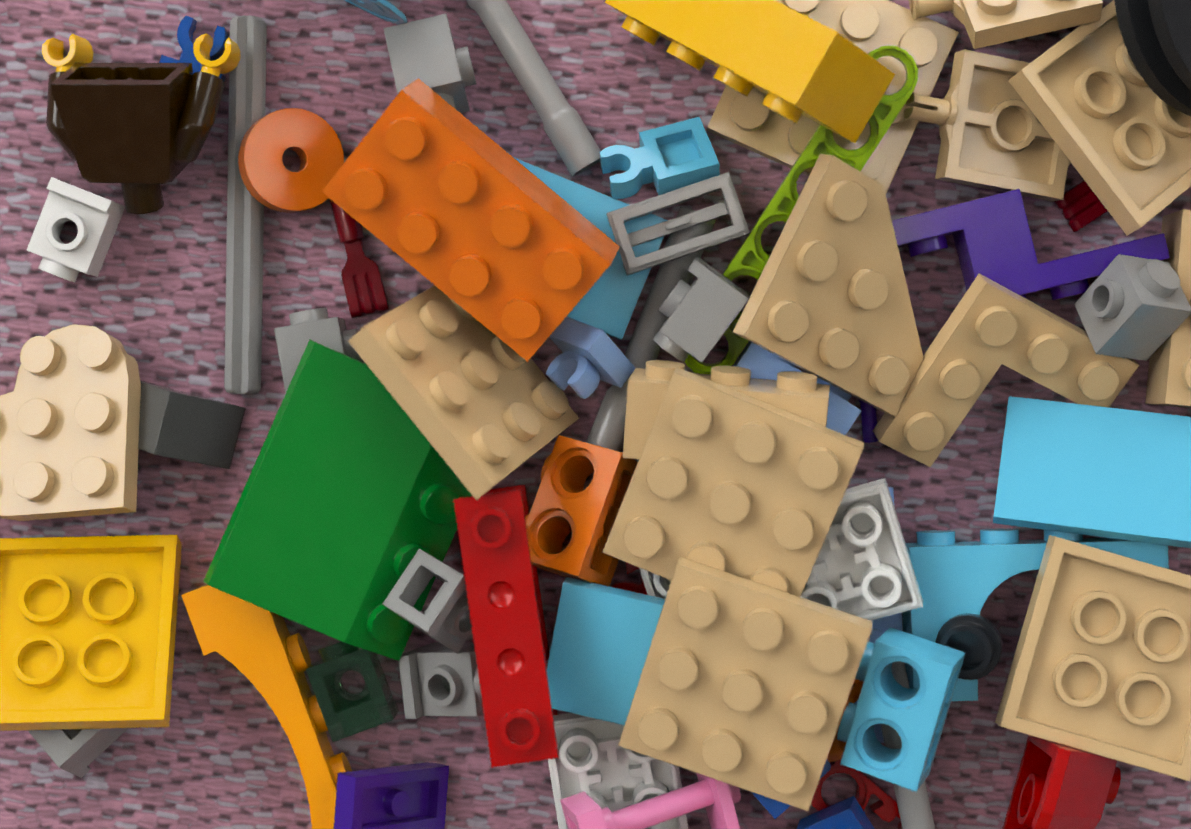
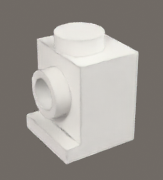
M51 177L47 189L50 191L27 251L42 256L38 269L60 278L76 282L79 272L98 277L125 206ZM72 220L77 226L78 233L74 241L64 244L59 236L64 223Z

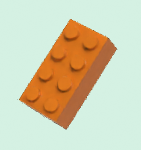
M419 78L398 93L322 190L323 194L527 362L608 269L620 248L619 245Z

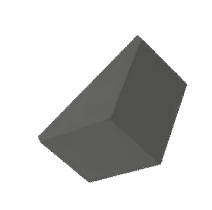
M140 380L141 399L138 449L154 455L230 469L246 408Z

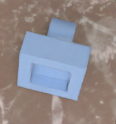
M566 317L549 336L563 353L550 363L546 375L559 389L565 390L569 385L583 399L588 398L596 390L600 380L621 388L635 370L634 365L604 330Z

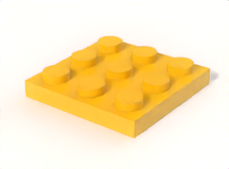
M178 535L0 538V731L169 727L182 543Z

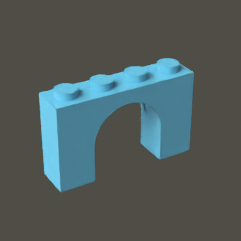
M1010 528L980 530V541L955 542V531H917V543H906V547L923 598V607L902 612L903 632L936 642L939 630L952 617L966 613L980 615L987 598L1002 582L1022 572L1039 570L1049 535L1169 569L1168 545L1113 538H1083L1081 534L1044 530V539L1019 540V529ZM905 663L910 689L919 688L920 678L917 671L911 665ZM958 678L951 701H978V679L965 680Z

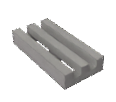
M729 172L606 214L615 242L620 246L618 251L620 252L627 276L746 236L750 233ZM719 190L722 192L724 202L627 234L624 225L627 221ZM728 214L730 216L731 226L635 258L632 247Z

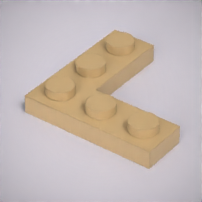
M979 273L923 355L924 360L897 415L893 416L884 413L873 429V432L880 443L931 467L1002 364L1077 404L1101 407L1111 406L1137 370L1139 364L1134 359L1096 354L1085 330Z

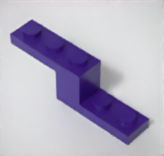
M1020 189L892 220L898 248L908 246L910 257L948 248L946 236L953 234L966 291L980 273L1026 298L1028 293L1049 288L1052 300L1085 293L1089 288L1088 278L1100 276L1118 254L1157 260L1170 258L1165 235L1161 233L1038 264Z

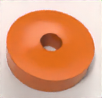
M299 108L276 110L257 120L245 133L238 154L239 172L249 193L262 205L284 213L305 211L329 199L322 193V190L344 164L342 144L334 129L317 114ZM286 149L293 150L300 158V168L297 172L289 171L282 162V156Z

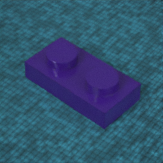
M425 762L338 773L334 829H445L449 766Z

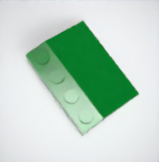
M309 339L203 581L211 587L341 642L399 661L414 626L384 606L383 602L419 549L443 562L457 531L454 498L472 496V494L366 363ZM435 576L431 578L413 608L420 612L435 581Z

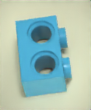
M892 627L888 628L875 643L868 641L855 679L864 682L858 703L850 702L847 705L838 729L837 739L846 742L840 764L917 792L930 774L965 652ZM905 662L911 665L919 675L920 687L909 689L901 686L892 674V663ZM887 724L893 727L900 735L902 748L890 749L883 746L875 736L874 725Z

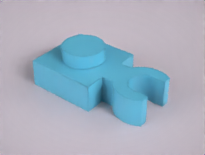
M700 117L639 132V148L634 149L626 145H613L600 151V165L603 174L616 170L625 171L624 173L609 177L610 194L613 199L631 197L641 189L642 185L651 182L654 183L658 195H662L720 175V163Z

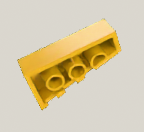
M776 0L605 1L606 4L627 16L621 28L655 46L658 38L662 36L671 41L666 52L687 65L700 71L705 61L718 68L713 78L731 89L748 97L752 88H755L766 94L762 105L795 124H797L801 115H804L854 144L857 142L895 76L893 72L837 31Z

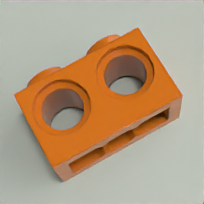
M558 435L552 453L546 458L542 466L541 483L531 511L525 517L532 565L563 577L610 586L619 559L603 553V549L638 462L634 459L623 458L622 452ZM594 472L590 485L583 490L587 477ZM572 532L570 543L562 551L564 539Z

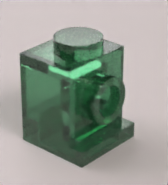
M339 640L318 648L322 660L312 663L306 669L332 742L394 720L399 709L392 696L377 653ZM352 670L359 672L365 681L364 689L358 693L347 691L342 684V677L345 672Z

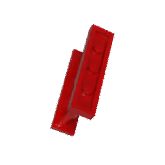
M526 484L492 488L477 500L473 495L454 498L491 767L559 758L553 715H558V710L552 709L547 675L550 652L538 568L532 565L525 520V517L530 513Z

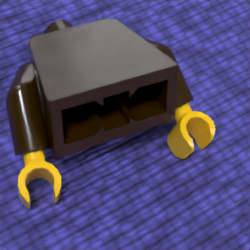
M207 33L200 35L193 44V53L202 64L200 72L193 73L192 63H91L93 60L92 45L87 39L75 34H71L69 37L70 51L64 58L63 41L54 37L46 40L42 46L43 58L48 64L56 67L55 72L51 73L48 78L46 124L50 133L68 155L77 162L81 176L89 183H121L125 209L128 213L147 214L160 210L164 205L161 184L172 182L190 162L197 159L216 119L225 85L224 81L219 78L220 74L233 71L240 61V49L237 43L228 37L224 44L225 50L223 55L219 59L211 61L210 51L213 47V37Z

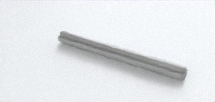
M243 15L233 17L230 21V38L237 43L240 49V61L237 67L229 72L224 388L230 394H256L261 389L264 205L258 202L245 187L239 172L238 154L241 141L247 130L257 120L265 116L267 25L260 17Z

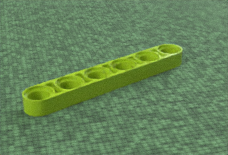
M882 46L868 53L875 60L883 56H891L898 59L906 70V80L898 92L891 95H883L868 121L870 135L867 142L855 150H846L835 142L833 131L819 125L722 275L731 281L740 275H749L757 280L759 279L770 257L761 245L762 233L773 222H787L799 198L797 192L799 175L805 169L814 167L820 154L833 155L859 171L862 170L917 84L918 68L914 58L906 50L897 46ZM743 311L739 312L723 334L729 346L726 356L717 363L706 364L690 354L685 363L693 372L711 374V368L714 366H732L748 343V340L733 333Z

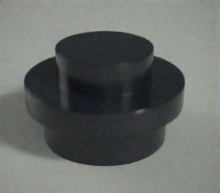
M970 613L956 615L941 627L936 637V643L965 652L958 676L960 679L975 680L982 678L992 672L1001 659L1003 650L1001 636L997 628L980 615Z

